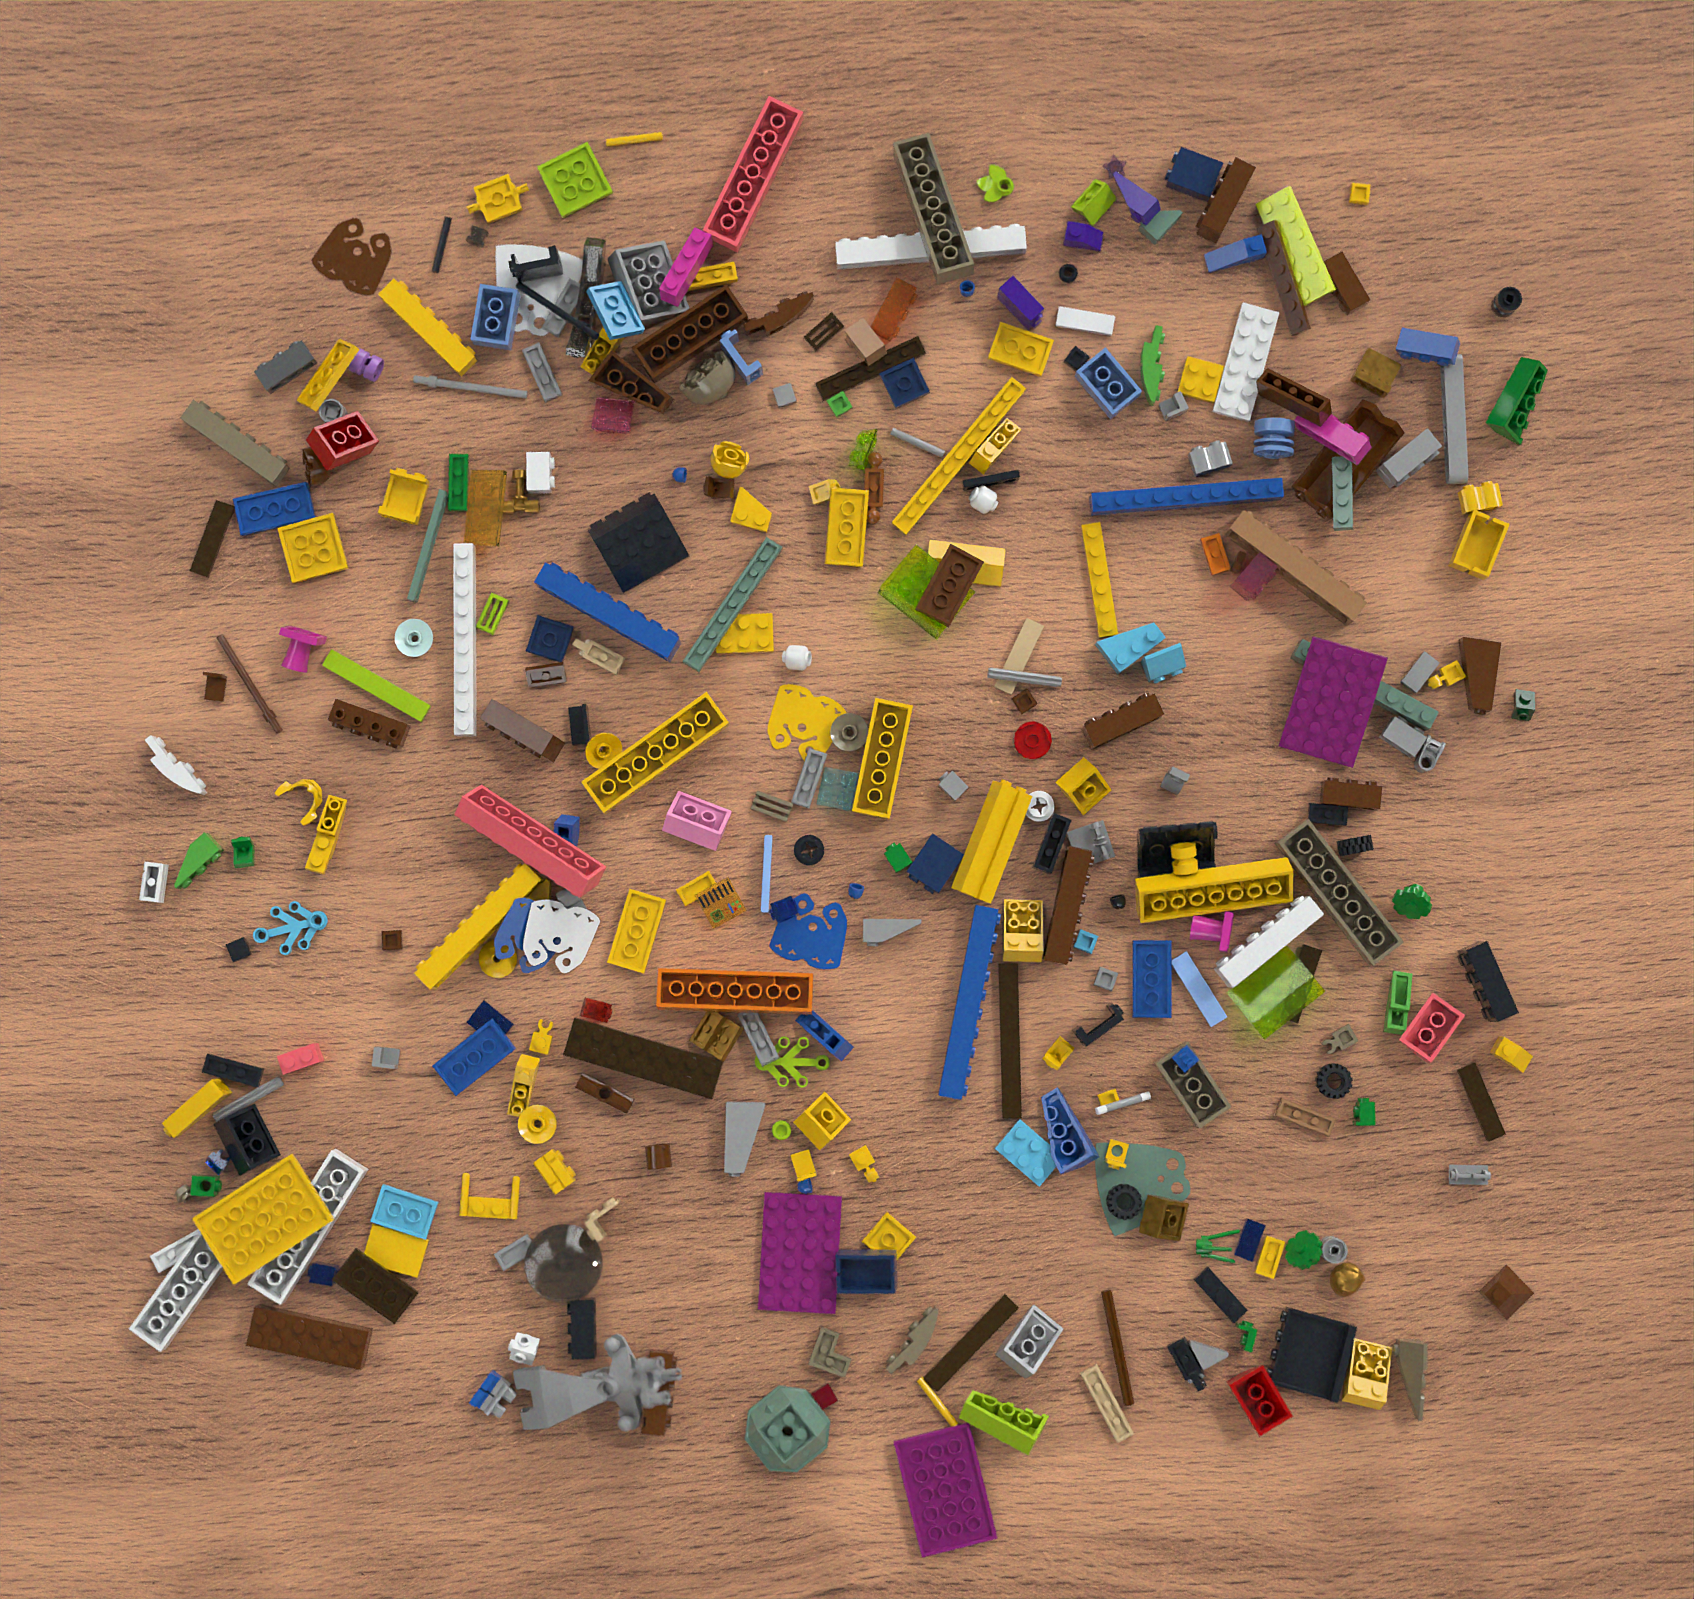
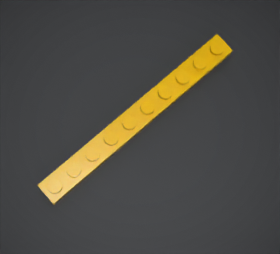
M1013 377L1009 379L891 522L892 525L905 535L910 532L1027 388Z

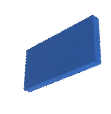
M307 481L233 498L241 536L280 528L316 517Z
M1133 940V1018H1172V940Z
M492 1018L432 1065V1067L453 1094L457 1096L512 1053L516 1047Z

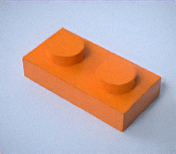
M1217 533L1201 538L1200 542L1211 575L1229 571L1231 568L1220 534Z

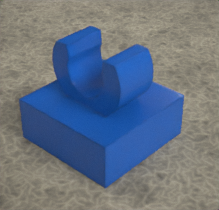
M1187 1045L1171 1057L1184 1073L1199 1061Z

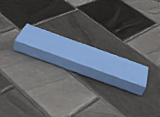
M772 835L764 836L762 913H769Z
M1187 951L1172 960L1173 968L1209 1026L1213 1027L1227 1018V1015Z

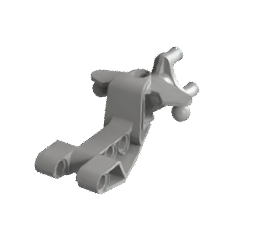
M621 1334L612 1335L604 1342V1348L608 1352L607 1355L612 1358L611 1367H603L581 1374V1377L545 1370V1365L514 1370L513 1375L516 1389L525 1388V1390H530L533 1406L523 1408L520 1411L523 1430L550 1428L607 1400L616 1401L620 1407L618 1412L620 1416L618 1421L619 1428L625 1432L634 1430L640 1425L642 1406L653 1408L655 1405L670 1403L669 1392L657 1393V1391L667 1381L681 1380L682 1374L677 1373L682 1371L680 1368L667 1370L663 1368L664 1360L662 1357L650 1359L642 1357L636 1360Z

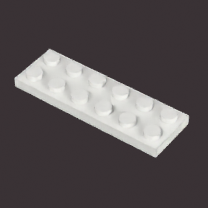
M1242 303L1213 407V413L1246 422L1250 421L1258 393L1256 381L1263 374L1279 312Z

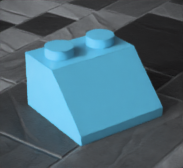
M1181 643L1147 655L1140 661L1148 682L1154 681L1155 684L1165 680L1164 676L1169 674L1174 677L1183 673L1182 669L1186 667Z

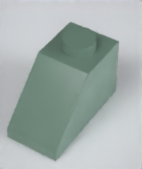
M1180 210L1159 211L1146 226L1140 222L1139 231L1156 245L1181 218L1183 212Z

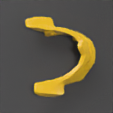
M301 779L294 784L284 782L275 791V795L280 796L286 791L290 792L296 786H305L307 791L313 794V805L307 815L300 821L303 826L308 825L317 818L315 812L322 803V790L320 786L310 779Z

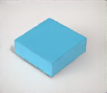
M1080 929L1073 947L1092 954L1098 936Z

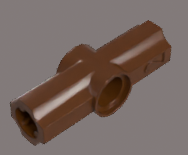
M582 1073L575 1087L598 1099L600 1102H604L626 1114L635 1100L585 1073ZM602 1088H607L610 1091V1096L607 1099L602 1098L600 1095Z

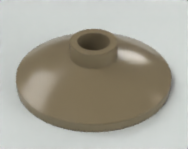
M842 714L832 723L830 730L831 739L843 751L858 750L866 743L868 735L867 723L857 714ZM853 730L854 734L847 736V731Z

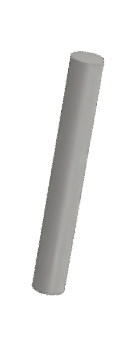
M893 428L890 435L941 458L945 453L944 450Z

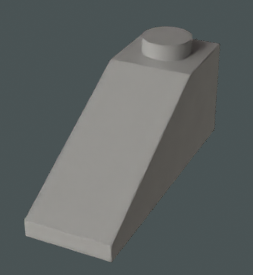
M863 919V942H867V946H878V942H884L921 924V919Z

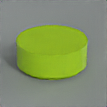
M784 1120L777 1121L772 1127V1134L778 1140H785L791 1134V1126Z

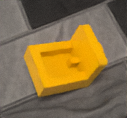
M1059 1036L1046 1051L1042 1059L1047 1066L1058 1070L1075 1047Z

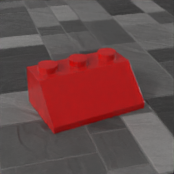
M1263 1365L1243 1371L1226 1381L1259 1436L1264 1435L1293 1417Z

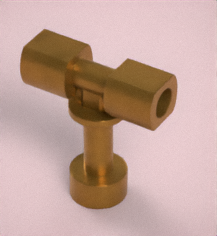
M513 470L512 479L516 480V496L512 497V501H500V512L502 514H515L516 511L540 513V501L528 500V497L524 496V480L527 479V471Z

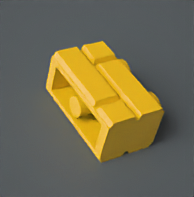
M553 1148L533 1164L556 1195L575 1181L574 1176L576 1174L570 1166L566 1167L563 1163L565 1158L559 1150L555 1151Z

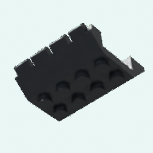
M649 492L639 497L638 503L632 501L621 507L622 512L619 513L616 510L605 516L606 521L602 522L600 519L589 525L591 529L588 532L623 594L690 557L655 494L651 495Z
M1216 822L1185 823L1180 825H1163L1160 827L1151 826L1138 829V878L1173 873L1172 862L1175 859L1171 855V846L1183 842L1196 844L1197 855L1194 858L1197 859L1198 870L1216 867L1215 839H1218Z

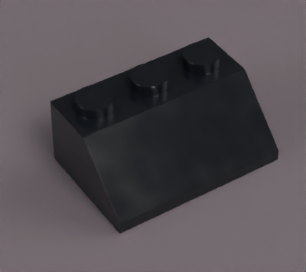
M255 1103L213 1124L239 1176L281 1155Z

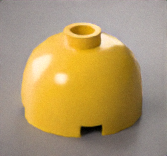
M723 441L720 445H714L710 457L712 469L723 478H737L744 473L750 459L747 451L744 453L740 445Z

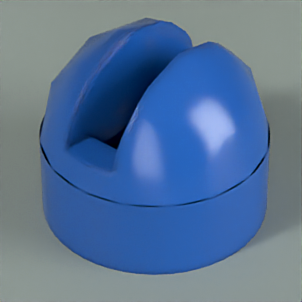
M970 280L961 282V295L964 297L972 296L975 291L974 283Z
M685 467L674 469L672 473L673 479L677 482L685 483L687 469Z
M857 883L849 884V896L859 899L863 895L864 886Z
M810 1178L799 1181L797 1188L801 1193L808 1194L813 1192Z

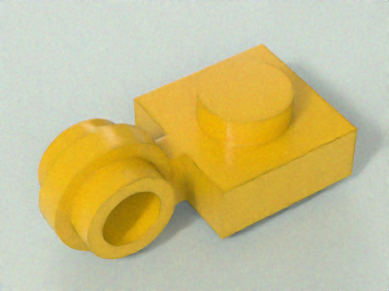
M1458 660L1439 669L1441 677L1437 674L1427 680L1429 682L1428 686L1435 689L1443 685V680L1447 686H1450L1466 676Z
M864 1145L850 1153L849 1156L857 1170L860 1171L865 1168L867 1171L864 1172V1175L868 1182H876L879 1176L874 1167L871 1169L869 1167L875 1160L867 1146Z

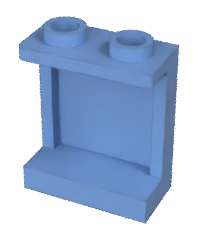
M728 330L721 336L722 339H720L721 349L731 360L746 384L749 385L763 375L762 365L756 360L747 366L733 346L739 342L737 331L733 330L731 332Z

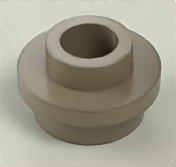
M183 1185L175 1192L176 1200L179 1203L188 1202L193 1197L190 1195L191 1187Z

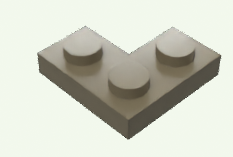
M821 1327L808 1365L845 1378L852 1358L834 1352L840 1333Z

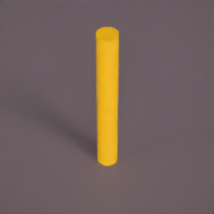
M662 132L610 138L606 139V144L608 147L663 140Z
M920 1377L916 1382L949 1425L956 1426L958 1422L926 1380Z

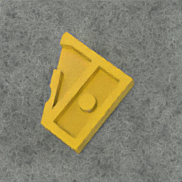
M740 487L730 523L767 533L772 513L743 487Z

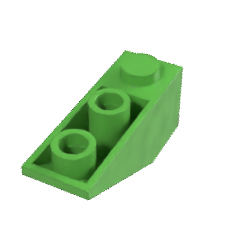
M204 832L190 844L175 882V888H187L193 882L192 878L203 874L210 862L214 863L222 856L220 853L224 850L209 833Z

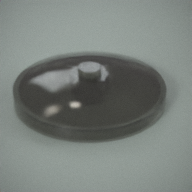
M570 1224L554 1225L541 1231L530 1243L525 1255V1273L533 1290L544 1299L555 1303L574 1302L588 1295L597 1285L603 1269L602 1252L597 1241H592L586 1230Z

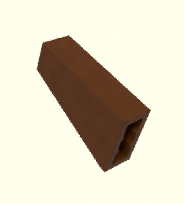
M1462 637L1459 639L1462 669L1466 676L1464 683L1468 710H1474V714L1486 715V712L1492 711L1501 642Z

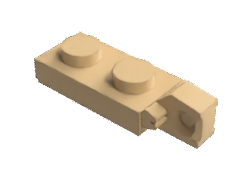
M575 639L573 643L575 648L581 650L579 655L615 675L618 674L625 661L623 656L592 640L587 639L584 643Z

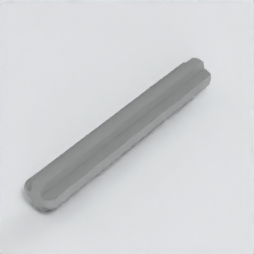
M988 668L987 677L993 679L1060 687L1062 683V678L1058 676L998 668Z
M276 1077L214 1112L213 1118L218 1122L222 1118L245 1108L284 1085L282 1079Z

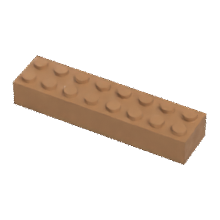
M1243 510L1224 535L1347 626L1352 623L1367 604L1364 600L1365 597L1358 592L1354 593L1351 591L1349 585L1344 581L1335 579L1333 577L1334 574L1328 569L1323 570L1319 567V563L1315 559L1304 556L1302 554L1303 551L1295 545L1292 547L1288 544V540L1283 535H1276L1272 532V528L1268 524L1260 523L1256 520L1257 517L1252 512Z

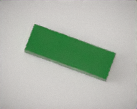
M449 454L448 511L468 512L469 454Z

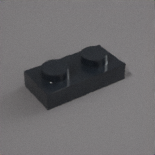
M1309 803L1307 819L1311 823L1347 826V806Z

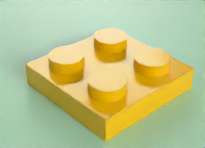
M1187 356L1177 393L1181 391L1184 396L1214 403L1224 366Z

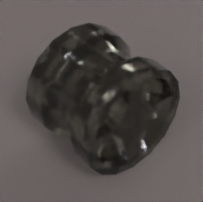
M471 226V233L467 236L466 241L474 246L483 248L485 245L484 239L488 237L489 232L480 227Z

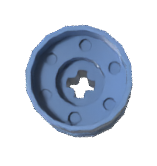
M1262 418L1255 420L1254 434L1262 437L1254 441V445L1257 446L1253 449L1255 456L1279 459L1294 455V449L1291 448L1294 446V441L1286 439L1295 435V422L1293 420L1285 418Z

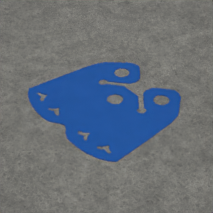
M808 894L798 895L785 906L769 944L770 948L776 954L788 960L797 961L804 959L814 968L834 969L839 967L847 931V918L841 905L835 902L823 908L822 914L827 922L832 925V928L828 929L821 917L811 914L801 918V920H797L798 915H804L814 909V902ZM801 900L807 902V906L804 909H801L798 905ZM833 909L838 912L836 918H832L829 915ZM812 922L817 924L815 931L809 929V924ZM781 944L782 950H780L779 947H776L775 945ZM794 950L796 955H794L793 953L789 954L788 952ZM818 957L819 962L812 960V958ZM830 959L834 962V963H831V962H830L829 964L826 963V962H828Z
M517 898L514 900L494 940L495 955L498 959H506L513 956L515 950L510 939L512 935L515 936L516 947L524 951L523 940L531 903L535 902V900L528 898ZM555 937L553 943L559 945L561 938ZM540 939L538 942L545 949L547 959L536 966L527 967L526 961L528 959L526 955L522 956L519 961L522 972L530 973L542 968L556 952L548 950L543 940ZM503 945H507L509 947V950L506 953L501 952V947ZM540 952L538 954L532 953V956L535 959L539 958L541 955Z

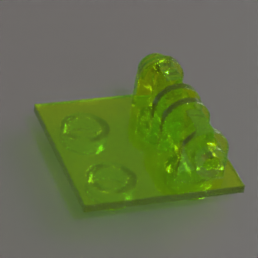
M878 429L862 430L856 438L857 444L855 450L849 456L850 462L848 466H857L856 468L859 470L867 468V457L869 452H873L872 448L875 447L878 440L876 438Z

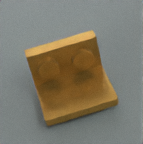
M1367 348L1350 381L1385 398L1392 388L1391 384L1401 364L1371 348Z

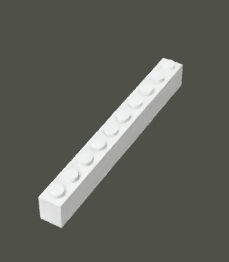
M1012 224L1005 228H1001V226H991L990 229L975 227L970 231H963L972 258L1026 253L1025 226ZM919 232L912 236L897 234L896 237L888 238L886 235H881L877 239L860 237L854 241L840 239L839 242H835L837 270L929 262Z
M473 543L453 544L454 735L457 737L477 736L476 547Z

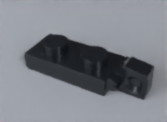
M1183 1337L1168 1344L1167 1348L1185 1381H1188L1189 1384L1193 1383L1198 1392L1205 1389L1207 1385L1203 1378L1205 1377L1204 1370L1187 1339Z

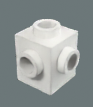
M517 1332L515 1340L511 1339L508 1351H511L510 1359L532 1366L540 1339Z

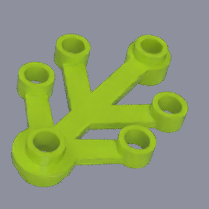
M783 1036L779 1039L778 1043L774 1046L777 1053L782 1048L789 1046V1038ZM801 1037L798 1043L782 1058L762 1067L756 1055L755 1065L762 1071L768 1070L777 1080L778 1085L785 1087L789 1083L788 1077L782 1075L774 1066L782 1065L796 1080L799 1087H805L808 1084L807 1077L802 1076L794 1066H816L819 1070H826L830 1065V1060L826 1055H819L817 1058H793L802 1049L809 1046L808 1038ZM781 1039H787L788 1044L782 1046L780 1043ZM801 1039L807 1040L806 1046L800 1045ZM820 1059H824L826 1061L825 1066L819 1065L818 1062ZM782 1077L787 1080V1083L784 1085L779 1082V1079ZM800 1078H805V1085L799 1084Z

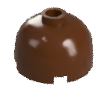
M311 447L302 449L303 465L306 467L305 475L310 486L323 484L331 476V469L328 471L325 469Z

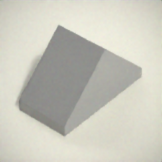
M1191 1339L1188 1340L1203 1370L1227 1358L1229 1355L1226 1350Z

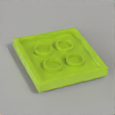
M588 142L537 166L562 218L613 194Z

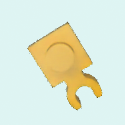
M540 1019L538 1022L540 1031L533 1032L529 1050L548 1055L553 1038L552 1035H548V1032L553 1028V1022L550 1021L549 1026L544 1028L542 1025L543 1019Z

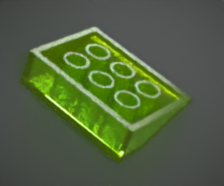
M915 545L880 586L878 593L938 640L948 627L920 613L915 608L940 563L918 545ZM969 589L954 619L975 594L973 589Z
M1286 945L1235 987L1230 989L1227 994L1265 1040L1326 991L1288 945Z

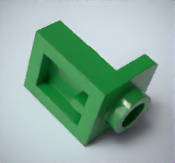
M1248 1321L1236 1322L1237 1328L1246 1330L1245 1333H1242L1240 1339L1242 1349L1252 1352L1258 1329L1253 1327V1323Z

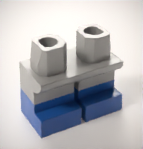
M492 1370L469 1404L478 1407L488 1416L491 1413L493 1416L501 1418L506 1408L498 1402L501 1398H504L511 1403L517 1393L510 1387V1382Z

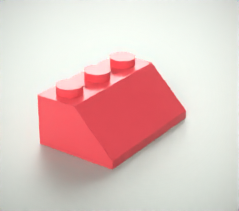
M1432 993L1399 1041L1428 1064L1432 1063L1465 1015Z

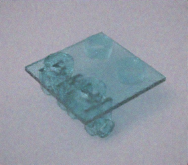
M825 767L817 804L851 811L859 773Z

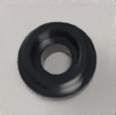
M1065 264L1059 270V277L1065 283L1074 282L1078 276L1077 268L1072 264ZM1070 271L1072 275L1067 277L1065 272Z

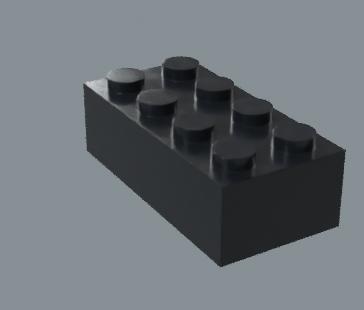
M1479 941L1457 950L1459 954L1457 956L1458 961L1466 969L1465 977L1468 983L1473 985L1475 990L1473 995L1476 1001L1481 1003V1013L1484 1019H1488V1022H1499L1518 1014L1519 1011L1488 941Z

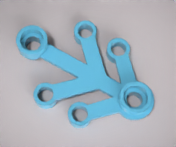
M297 901L289 904V910L293 913H299L307 918V920L298 921L283 912L281 907L274 906L270 909L271 916L283 920L288 925L269 930L257 928L253 932V938L258 943H265L270 937L290 932L285 943L279 947L281 954L289 955L292 952V945L302 929L309 927L304 938L299 940L298 947L301 950H307L311 946L310 941L316 931L322 930L327 926L328 918L321 911L313 913L308 911ZM295 903L298 905L296 911L292 909V905ZM276 908L280 911L277 916L273 913ZM317 917H320L322 920L320 924L315 922ZM261 932H264L266 935L264 939L259 937ZM304 940L307 942V947L305 948L301 946ZM284 946L289 947V951L287 953L283 952Z

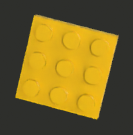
M334 513L277 528L293 584L349 569Z

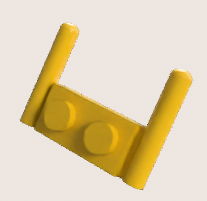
M462 1174L459 1216L517 1219L520 1177L514 1176L512 1178L511 1199L469 1196L470 1174Z

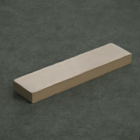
M1026 618L1003 669L1023 672L1044 627L1043 625ZM998 679L994 688L1012 695L1017 682Z
M1095 1364L1080 1372L1116 1442L1119 1443L1134 1435L1098 1365Z

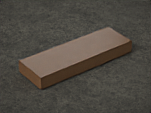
M1284 1098L1280 1099L1274 1115L1330 1137L1336 1121L1333 1117Z

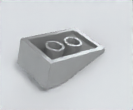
M1033 1304L1005 1338L995 1355L1026 1379L1034 1375L1063 1331V1328Z

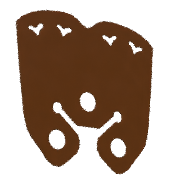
M351 218L339 223L331 231L311 260L315 268L325 277L331 280L341 279L345 287L355 293L373 295L391 257L390 240L386 233L371 236L370 244L373 252L376 254L375 257L371 256L368 244L358 239L344 242V238L358 237L364 232L360 219ZM351 224L356 225L357 230L355 232L349 231ZM382 239L384 246L378 247L376 245L377 240ZM356 247H359L362 250L360 255H355L353 253V250ZM317 261H323V267ZM334 269L335 274L328 272V270ZM355 280L356 286H354V284L350 283L349 281ZM367 285L370 290L362 288Z

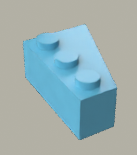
M1151 623L1097 641L1095 646L1114 671L1120 674L1161 643L1166 637L1155 623Z

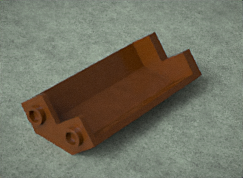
M1362 399L1343 423L1352 426L1357 433L1362 432L1366 434L1371 445V449L1358 465L1352 463L1353 496L1405 433L1397 421L1385 417L1376 404ZM1324 446L1291 487L1296 492L1295 496L1315 509L1320 517L1324 519L1327 517L1333 520L1332 457L1342 456Z

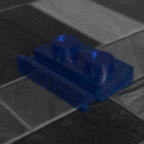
M485 1000L467 1020V1023L476 1031L492 1018L505 1034L514 1026V1023Z

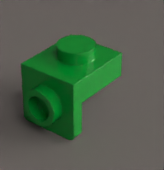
M241 836L231 839V844L234 848V867L255 866V846L251 838Z

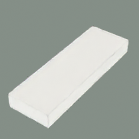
M1059 306L1056 326L1112 336L1115 316Z
M199 1229L150 1256L158 1273L176 1264L199 1232Z

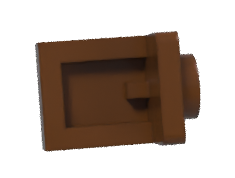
M706 476L703 486L704 495L713 499L733 498L735 479Z

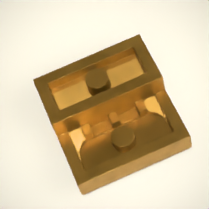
M706 1011L689 1041L724 1062L744 1028L718 1012Z

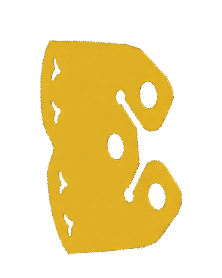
M793 684L781 685L768 722L767 731L771 744L775 749H782L790 745L791 738L786 728L783 727L786 723L794 737L805 740L814 735L817 736V740L800 744L798 750L804 761L807 756L805 750L809 746L813 747L814 750L826 753L833 742L830 735L832 723L837 717L847 712L835 700L826 696L814 697L809 689ZM799 692H801L802 695H806V697L800 698ZM821 702L829 705L824 707L823 704H821ZM835 708L838 712H841V714H835ZM801 723L806 725L804 732L798 730V725ZM778 734L784 736V741L781 743L776 741Z

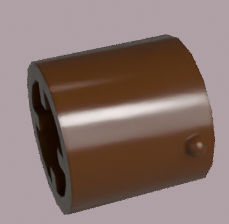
M670 1143L645 1146L647 1170L672 1167Z

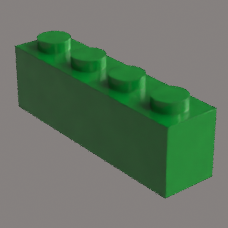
M1525 357L1520 358L1486 421V424L1494 432L1518 445L1522 444L1523 438H1521L1523 429L1527 430L1529 425L1527 421L1530 410L1534 411L1536 405L1535 396L1540 394L1548 369L1539 360Z

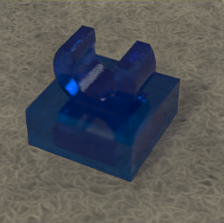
M223 1149L219 1150L217 1154L213 1151L205 1161L218 1176L225 1170L231 1160L230 1157L225 1160L220 1158V1155L224 1152Z

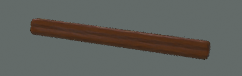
M1104 1290L1101 1292L1123 1404L1131 1406L1134 1404V1398L1111 1290Z

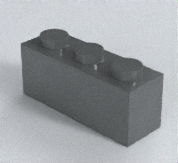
M302 340L299 342L295 341L289 345V349L275 354L268 363H261L254 373L266 391L272 394L316 365L317 361Z

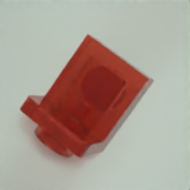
M584 997L580 1016L607 1023L608 1019L612 1016V1004Z

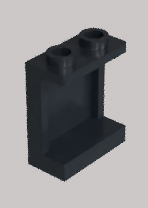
M556 245L548 247L550 258L519 264L515 254H511V261H508L513 278L516 277L518 282H526L562 275L563 269Z
M1107 1004L1106 1006L1112 1013V1016L1087 1034L1081 1026H1077L1072 1030L1083 1046L1087 1047L1124 1020L1122 1017L1124 1012L1118 1004Z

